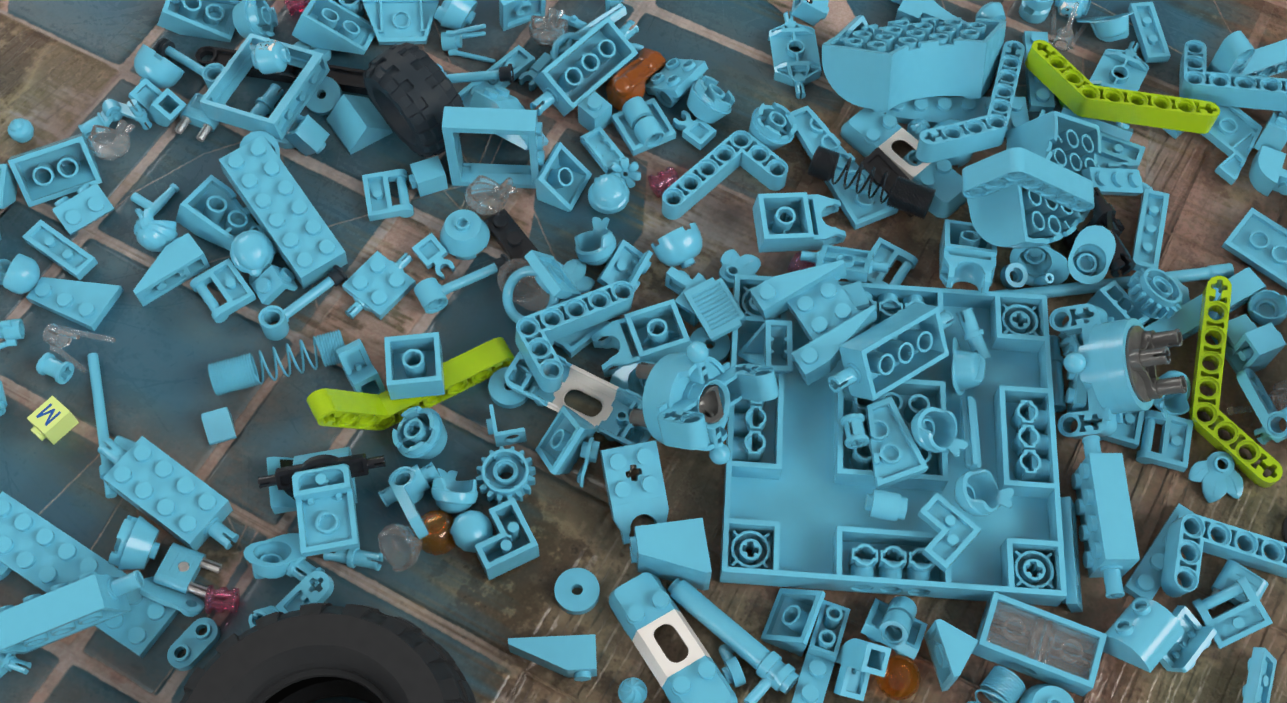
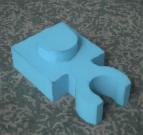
M685 110L681 111V118L684 121H679L677 118L673 119V127L682 131V137L699 150L716 137L717 130L699 118L693 121L689 112Z
M432 233L412 247V251L427 269L435 266L436 274L441 280L445 279L444 274L441 272L443 267H449L452 272L455 271L453 262L444 259L448 255L447 250Z

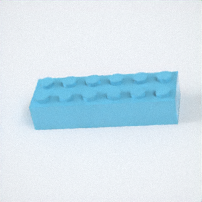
M264 135L219 159L224 175L267 237L273 242L274 247L303 289L326 277L333 270L334 265H338L341 268L348 264L345 250Z

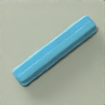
M967 396L960 400L963 440L968 442V447L964 450V461L966 468L975 470L980 469L982 466L976 400L972 396Z

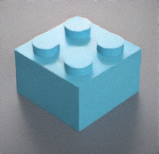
M439 332L384 337L386 383L391 400L445 395L442 345Z

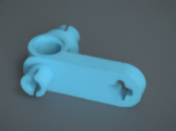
M1245 368L1236 374L1238 383L1262 424V427L1254 430L1255 436H1261L1257 440L1262 445H1265L1271 440L1279 443L1287 439V427L1285 431H1282L1279 427V422L1282 418L1287 422V407L1277 411L1260 379L1250 368Z
M432 461L422 468H419L416 464L413 467L403 466L396 469L389 477L388 482L390 486L382 491H378L386 507L396 501L399 502L419 540L429 535V532L414 504L422 499L426 490L430 489L428 483L433 481L434 478L440 477Z
M322 571L309 573L276 606H268L253 611L254 614H250L248 619L250 628L256 626L255 621L265 615L274 612H283L285 614L300 610V605L324 603L331 596L334 589L332 578ZM315 581L321 583L323 589L320 592L314 590L315 586L313 584Z

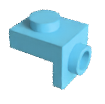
M270 265L251 284L261 303L265 305H270L285 289L292 291L298 289L293 273L285 267L281 268Z

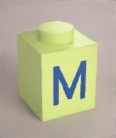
M51 396L27 417L34 426L30 429L33 434L41 441L47 438L53 445L79 423L74 415L54 396Z

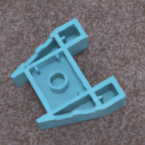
M844 260L773 276L750 290L753 303L764 320H772L790 310L810 340L808 344L791 353L793 364L807 386L827 375L837 366V362L841 359L840 345L868 330L877 320L875 305L859 313L839 284L838 280L847 276Z

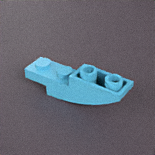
M823 600L791 703H823L851 609Z

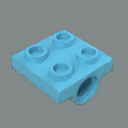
M670 59L659 73L651 77L650 81L645 85V90L648 95H655L662 105L671 108L691 89L692 83L701 79L709 68L706 62L701 60Z
M640 96L633 97L623 105L622 111L611 115L612 123L633 156L676 139L674 128L655 98L644 101Z
M906 596L894 597L889 605L875 598L861 633L873 642L882 643L892 648L901 656L915 659L928 624L915 618L917 614L916 604Z

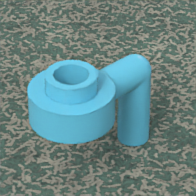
M1016 262L1004 266L1000 272L1002 284L1009 289H1016L1023 285L1039 287L1054 281V276L1051 273L1038 277L1028 275L1026 268Z
M723 644L719 647V654L725 664V667L721 668L724 678L728 684L732 683L734 688L745 685L746 679L737 658L732 654L734 651L726 644Z

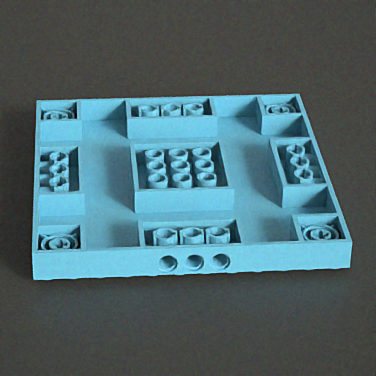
M735 274L733 296L746 319L740 322L742 327L731 332V367L738 364H751L737 356V353L762 326L765 320L754 305L750 290L772 276ZM838 281L841 286L852 283L846 281ZM861 283L870 302L869 307L875 305L877 310V320L871 327L914 303L938 306L940 313L944 310L950 311L954 318L949 321L955 320V323L944 329L949 355L874 401L851 396L849 386L842 389L839 393L831 390L828 378L844 370L841 358L837 362V366L830 373L808 386L793 364L792 373L775 372L779 390L777 398L770 401L742 399L731 406L727 420L728 437L726 438V446L729 447L731 456L728 462L725 463L719 582L988 601L992 594L997 592L1029 605L1057 607L1067 597L1047 295L993 291L981 293L978 290ZM972 307L979 328L983 329L985 333L982 336L991 357L984 359L986 362L984 380L976 387L965 389L962 395H957L952 382V338L956 337L961 351L971 352L968 342L963 339L965 334L956 313ZM864 308V309H861V310H858V311H859V313H860V312L864 311V310L867 309V308ZM790 310L772 319L792 320L793 352L810 342ZM972 396L976 400L982 463L981 468L975 470H988L993 475L998 490L1007 488L1014 490L1013 497L1010 498L1013 502L1012 508L1001 505L994 512L986 516H973L964 511L957 504L954 497L956 481L962 474L970 471L965 467L964 450H960V456L955 457L951 452L934 453L926 451L915 441L928 466L927 471L879 489L900 493L901 497L908 498L905 519H898L895 522L869 517V511L864 510L867 493L872 494L873 489H876L870 442L861 448H846L844 443L846 440L845 429L840 423L842 417L849 414H863L865 416L863 423L865 434L869 437L865 412L867 405L892 397L911 435V422L915 414L924 408L936 407L941 410L950 411L955 415L957 421L956 439L963 440L960 400L961 398ZM937 492L982 529L945 572L922 554L923 550L937 536L938 532L918 516L919 511ZM746 550H752L753 557H747Z

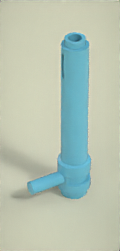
M677 578L668 588V592L671 593L670 597L756 669V674L762 678L743 700L745 703H757L770 687L784 694L791 690L800 677L795 673L796 669L792 665L782 662V657L775 651L770 652L685 579L680 580Z

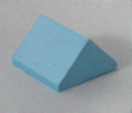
M343 94L326 119L350 155L393 133L392 129L367 97Z
M557 142L535 179L536 197L539 201L571 212L592 173L561 142Z
M563 405L535 450L552 474H568L580 457L583 441L588 442L589 438L593 437L598 428Z
M780 588L760 639L802 657L826 593L821 590Z
M937 619L933 622L924 638L943 692L948 691L961 675L978 640L946 621Z

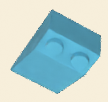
M166 0L157 26L179 35L230 42L235 31L232 12L234 6L240 1Z
M310 0L301 14L292 36L314 48L364 55L375 33L369 21L335 1Z
M500 86L474 91L469 107L525 109L516 97L509 94L510 91ZM542 132V136L544 137L543 146H546L549 141ZM496 134L524 150H529L528 135Z

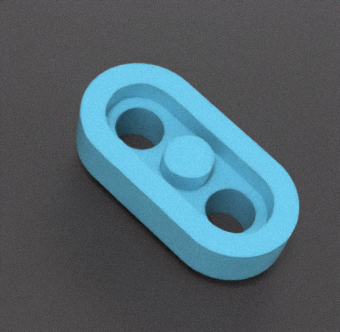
M206 617L194 621L168 649V662L179 671L192 669L218 642L220 638L219 626L214 620ZM206 627L207 632L204 635H199V631ZM181 650H186L185 656L182 658L177 657Z

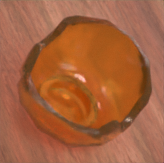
M440 509L429 511L421 516L429 532V535L420 540L417 537L423 551L433 555L446 554L455 547L456 544L450 533L454 519L451 514Z
M899 654L889 657L885 677L876 675V682L881 692L888 698L897 701L909 699L918 691L921 681L920 671L915 662Z

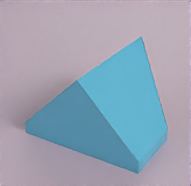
M765 320L762 326L737 353V356L751 364L771 366L775 372L792 373V320Z

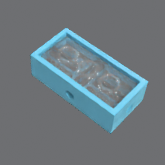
M994 592L986 603L976 636L978 642L971 654L1083 697L1094 687L1107 634Z

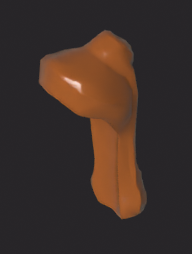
M647 48L641 49L638 52L637 59L631 61L618 71L617 74L612 75L606 85L608 102L615 109L622 111L623 105L629 99L636 96L643 98L646 81L656 71L662 70L666 66V59L657 51Z

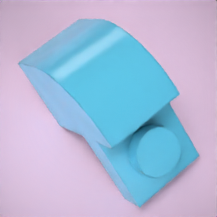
M144 78L128 95L130 99H136L139 106L146 110L147 117L151 121L163 127H168L183 112L187 105L170 89L166 88L162 92L147 78Z
M1262 145L1253 158L1249 170V179L1253 187L1261 194L1268 197L1273 190L1282 195H1287V170L1282 168L1286 153Z
M671 266L666 272L665 286L679 295L675 302L681 318L695 327L699 320L683 292L706 281V279L700 273L691 279L685 271L677 270Z
M360 339L335 350L354 392L380 394L386 391Z
M857 638L845 642L835 660L841 666L834 693L864 701L870 674L885 677L892 648Z

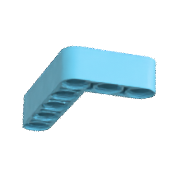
M1235 31L1223 40L1206 71L1270 77L1287 71V39L1254 49L1242 31Z
M1190 40L1185 43L1180 61L1179 97L1209 101L1219 106L1287 112V79L1207 72L1206 44L1199 40Z
M735 131L664 191L662 195V214L671 220L680 218L739 166L768 189L773 191L781 190L786 185L788 164L747 131Z
M1009 148L962 169L963 196L966 198H981L1015 184L1076 212L1090 211L1095 207L1093 181L1025 148Z
M623 280L617 281L524 316L516 323L515 342L541 390L553 393L558 391L562 385L564 368L550 342L629 312L632 307L635 291L631 283ZM535 353H541L543 355L537 356L535 355ZM547 374H553V375H555L556 377H548V376H546V375H547Z
M1192 513L1184 515L1169 525L1161 587L1170 597L1176 598L1197 588L1203 552L1287 578V543ZM1177 578L1180 579L1182 586L1178 583Z

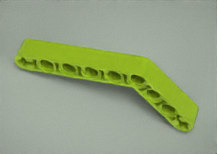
M1036 40L1032 43L1025 60L1027 69L1074 114L1080 117L1206 134L1211 130L1220 114V108L1209 101L1093 85L1062 54L1044 40Z
M1215 276L1208 281L1202 295L1189 420H1193V428L1218 451L1228 453L1233 458L1235 466L1259 487H1271L1282 477L1283 469L1280 463L1219 410L1232 284L1226 277ZM1213 288H1218V292L1221 293L1217 301H1214L1216 289ZM1208 312H1217L1221 319L1214 320L1210 318ZM1205 337H1215L1218 344L1210 345L1205 340ZM1202 362H1212L1215 365V370L1205 369ZM1200 387H1209L1212 390L1213 395H1203L1200 392ZM1197 412H1206L1210 417V421L1203 422L1199 420ZM1218 431H1227L1231 436V440L1225 441L1220 439ZM1239 449L1249 450L1252 459H1243L1239 454ZM1257 460H1260L1261 462L1255 468H1253L1252 465ZM1268 469L1272 473L1266 478L1262 474Z
M497 337L443 363L445 395L391 400L388 390L380 394L322 388L312 392L306 401L320 426L381 431L401 422L403 419L401 414L409 408L415 406L430 408L491 378L498 369L510 366L515 357L504 338Z

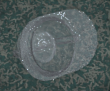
M511 259L500 267L497 283L502 292L510 275L521 267L529 266L528 261ZM535 276L524 277L515 286L513 301L530 311H540L548 305L550 295L538 285Z

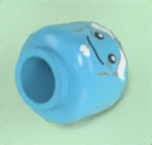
M1055 0L1054 6L1058 7L1060 16L1080 19L1083 15H1087L1091 0Z
M278 40L260 42L251 53L253 66L255 69H259L262 74L284 72L287 63L291 61L289 49L284 48L283 44Z

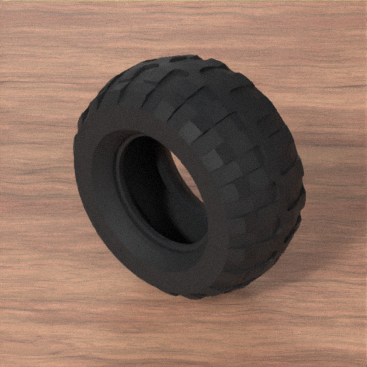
M331 603L300 605V610L285 614L283 612H274L256 620V626L248 629L241 635L232 634L215 648L218 653L209 660L203 669L197 667L184 686L185 695L180 703H311L330 697H350L368 703H476L473 691L454 659L440 644L423 633L421 628L404 618L386 615L380 612L379 609L370 606L346 604L345 607L333 606Z

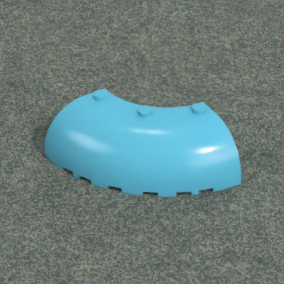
M939 17L921 18L920 23H910L907 19L888 21V26L878 27L877 24L863 26L861 30L845 32V37L843 38L835 36L822 44L823 70L831 87L843 99L854 105L873 109L874 112L878 113L887 112L901 103L916 99L923 100L926 97L964 96L966 99L975 100L981 98L986 93L995 77L1003 49L1006 21L976 18V22H963L961 17H953V19L939 22Z
M1051 111L1006 131V149L1014 147L1025 148L1081 176V170L1085 168H1101V166L1097 165V155L1101 154L1099 125L1057 111ZM1015 184L981 198H967L970 218L980 237L992 245L1006 248H1034L1056 242L1072 234L1077 229L1076 226L1083 222L1090 212L1070 210Z

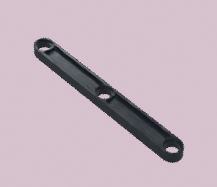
M204 46L197 50L195 57L197 62L204 67L211 63H220L225 67L237 50ZM213 55L210 61H202L204 56ZM287 64L284 72L262 74L259 69H255L252 66L246 76L293 84L298 76L292 73L296 69L302 68ZM328 64L330 71L326 76L334 79L343 92L368 95L367 88L363 82V74L366 70Z

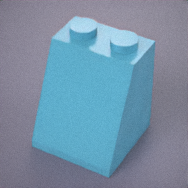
M703 518L635 526L634 536L630 537L629 549L631 563H637L638 572H649L658 578L672 582L677 578L680 580L685 579L696 589L709 590L712 570Z

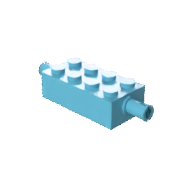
M607 16L543 69L533 79L543 94L530 103L531 110L540 105L537 109V115L540 116L553 104L565 117L638 54L637 50L628 41L639 32L637 25L629 30L635 22L628 20L625 25L618 29L609 16Z
M914 303L839 346L844 370L828 378V382H830L829 387L832 391L839 393L842 389L849 386L851 396L872 401L876 400L949 355L944 329L955 323V320L949 321L954 318L953 314L948 310L940 313L938 306Z
M1089 435L1082 439L1085 459L1071 477L1072 489L1076 490L1077 495L1075 511L1077 515H1080L1081 522L1079 539L1081 542H1084L1085 549L1083 565L1088 569L1089 578H1104L1106 598L1117 599L1125 596L1122 577L1140 560L1122 453H1102L1100 437Z
M141 436L128 451L116 444L111 438L103 441L107 444V447L102 443L100 444L97 451L115 464L103 477L109 488L185 546L197 551L210 536L227 550L233 547L231 541L237 542L239 535L222 524L233 511L229 501L145 437Z
M135 570L120 578L112 577L109 574H96L95 571L79 575L77 577L78 581L71 584L67 582L52 586L50 588L51 592L46 594L27 596L22 599L23 603L19 605L0 607V653L26 654L131 611L127 593L145 586L143 575L139 570Z

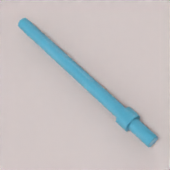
M89 353L87 359L99 446L102 443L107 447V444L103 442L109 438L99 357L97 353ZM100 454L101 465L99 466L100 478L104 481L103 477L115 464ZM104 481L106 498H115L117 493L110 489Z

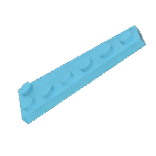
M926 97L923 100L916 99L901 103L884 113L895 116L897 123L909 124L912 120L920 118L926 119L930 127H933L946 119L964 121L986 116L991 97H981L975 100L966 99L965 97ZM1014 97L1007 131L1029 121L1026 97Z
M809 106L792 111L789 117L793 124L797 123L795 135L811 160L817 147L820 145L823 148L825 147L840 153L834 174V182L840 176L848 159L852 158L846 180L847 187L859 168V165L855 162L856 158L843 149L839 139L829 131L828 127ZM865 169L861 173L858 191L869 176ZM846 170L836 184L833 185L831 179L829 182L825 181L834 198L840 200V208L854 230L898 212V209L887 206L888 198L881 204V186L872 198H868V188L871 179H869L865 188L859 194L856 193L858 175L848 189H844L843 184ZM872 182L870 196L877 188L874 182ZM885 191L883 192L882 201L887 196V193Z

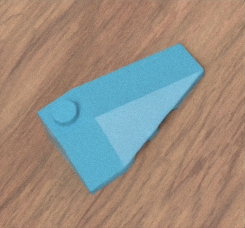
M210 175L180 204L175 220L194 235L229 251L235 237L242 232L256 230L265 234L260 225H257L250 216L251 212L248 208L243 207L236 199L237 195L213 175Z

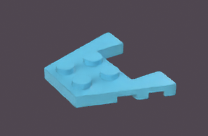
M362 0L379 45H401L406 42L411 44H427L434 15L440 0Z
M1217 105L1220 108L1218 118L1211 130L1201 135L1228 156L1226 160L1217 166L1214 172L1232 185L1238 178L1263 127L1238 107ZM1162 128L1174 139L1185 132Z

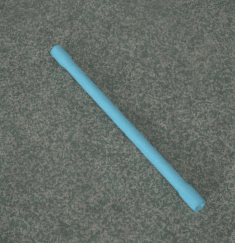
M1231 263L1209 265L1202 268L1168 271L1166 273L1182 283L1210 280L1215 276L1230 278L1234 275V267ZM1131 276L1103 279L1091 285L1073 282L1013 290L1002 289L994 290L993 292L1047 295V298L1096 293L1114 280L1123 289H1128L1127 284L1130 282L1128 279Z

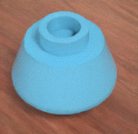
M1000 2L985 4L975 16V22L976 18L1006 20L1005 12Z

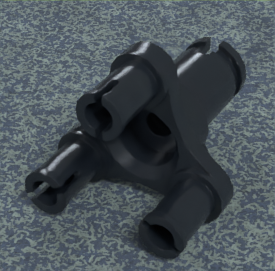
M1094 187V216L1084 228L1093 225L1103 226L1114 236L1116 249L1108 270H1111V275L1117 278L1120 275L1118 270H1121L1122 275H1126L1134 269L1136 263L1131 259V255L1119 238L1125 229L1124 225L1119 219L1115 218L1116 211L1112 204L1107 203L1098 187ZM1077 229L1072 234L1064 237V244L1070 251L1080 232Z

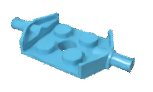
M787 11L783 14L785 23L770 30L768 34L774 66V80L794 86L796 98L800 99L801 95V99L806 97L804 86L820 78L821 75L816 34L814 28L796 23L791 15V11H789V16ZM798 47L801 51L794 52L790 48Z
M1135 41L1130 42L1126 50L1106 49L1089 81L1096 86L1138 91L1149 70V66L1136 55L1140 47L1139 43L1137 42L1135 47L1132 48ZM1114 73H1121L1124 78H1119Z

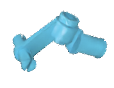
M107 99L102 104L101 113L97 112V116L78 125V127L85 134L86 139L105 128L107 130L110 129L109 125L111 122L119 121L123 116L139 122L144 130H148L146 124L151 128L152 123L147 117L146 110L139 106L136 99H131L134 106L130 101L124 104L114 99Z

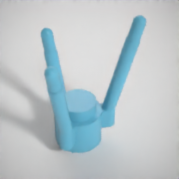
M486 24L457 30H446V32L441 33L442 50L448 51L449 56H461L493 64L496 62L492 58L458 50V48H462V39L485 36V31H473L486 28Z
M22 319L0 321V339L6 340L0 343V349L17 346V340L24 339L25 337Z

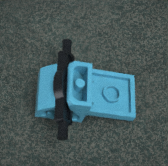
M350 447L294 456L293 466L277 468L273 475L259 476L258 484L260 489L277 485L278 490L293 488L297 507L301 555L308 557L360 547L355 503H358L355 477L368 475L369 469L386 467L384 455L367 458L365 453L352 455Z

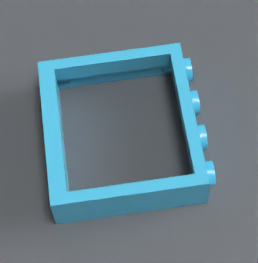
M250 33L199 102L209 119L252 132L264 131L273 135L275 139L282 140L330 69L323 53L281 42L284 48H288L290 51L291 61L287 64L302 68L303 70L269 118L226 106L225 103L253 66L252 50L260 42L273 41V39Z
M444 106L442 133L452 185L536 189L535 179L544 166L545 161L542 122H538L537 110ZM459 133L528 135L530 165L464 163Z

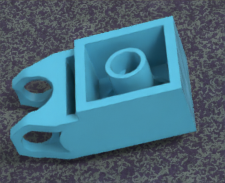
M807 192L758 194L752 209L759 253L821 250L823 244L835 245L844 242L846 231L831 227L822 219V217L838 212L841 206L840 200L819 194L807 195Z
M945 219L939 244L940 280L946 288H952L956 282H968L975 285L979 292L988 293L996 268L997 246L981 238L971 222Z
M674 299L624 314V318L612 321L591 336L594 348H614L619 350L616 355L601 365L604 377H612L615 371L623 366L642 361H650L656 364L668 354L676 352L686 353L687 347L691 344ZM602 337H607L605 340L598 341ZM613 366H618L612 370H609Z
M656 440L599 450L611 516L620 530L623 544H630L631 523L637 516L647 514L654 520L655 524L667 522L669 506ZM630 465H634L635 469H639V474L632 481L631 477H626V471L630 470Z

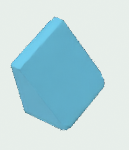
M227 407L201 414L209 445L237 438L232 415Z

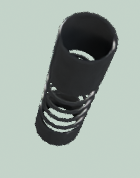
M821 145L817 147L808 169V176L822 179L824 182H829L831 179L834 185L840 180L846 170L843 187L848 189L858 175L856 183L857 194L862 192L871 177L868 188L869 199L876 194L883 182L880 194L881 204L888 198L887 206L889 205V207H894V209L896 208L910 215H915V217H920L922 220L925 218L935 195V189L933 190V188H928L898 176L887 196L882 201L888 171L884 173L877 188L870 196L876 167H873L864 185L858 191L864 162H861L854 177L846 187L852 158L848 159L840 176L834 182V174L840 153L825 147L823 148Z

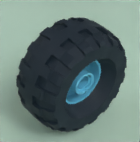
M407 42L399 46L395 44L369 62V68L363 74V82L367 88L368 95L379 113L386 120V123L409 149L421 157L440 155L446 151L442 133L444 106L464 107L463 101L449 78L446 77L442 69L424 50L419 49L415 44ZM459 133V138L461 139L464 133Z

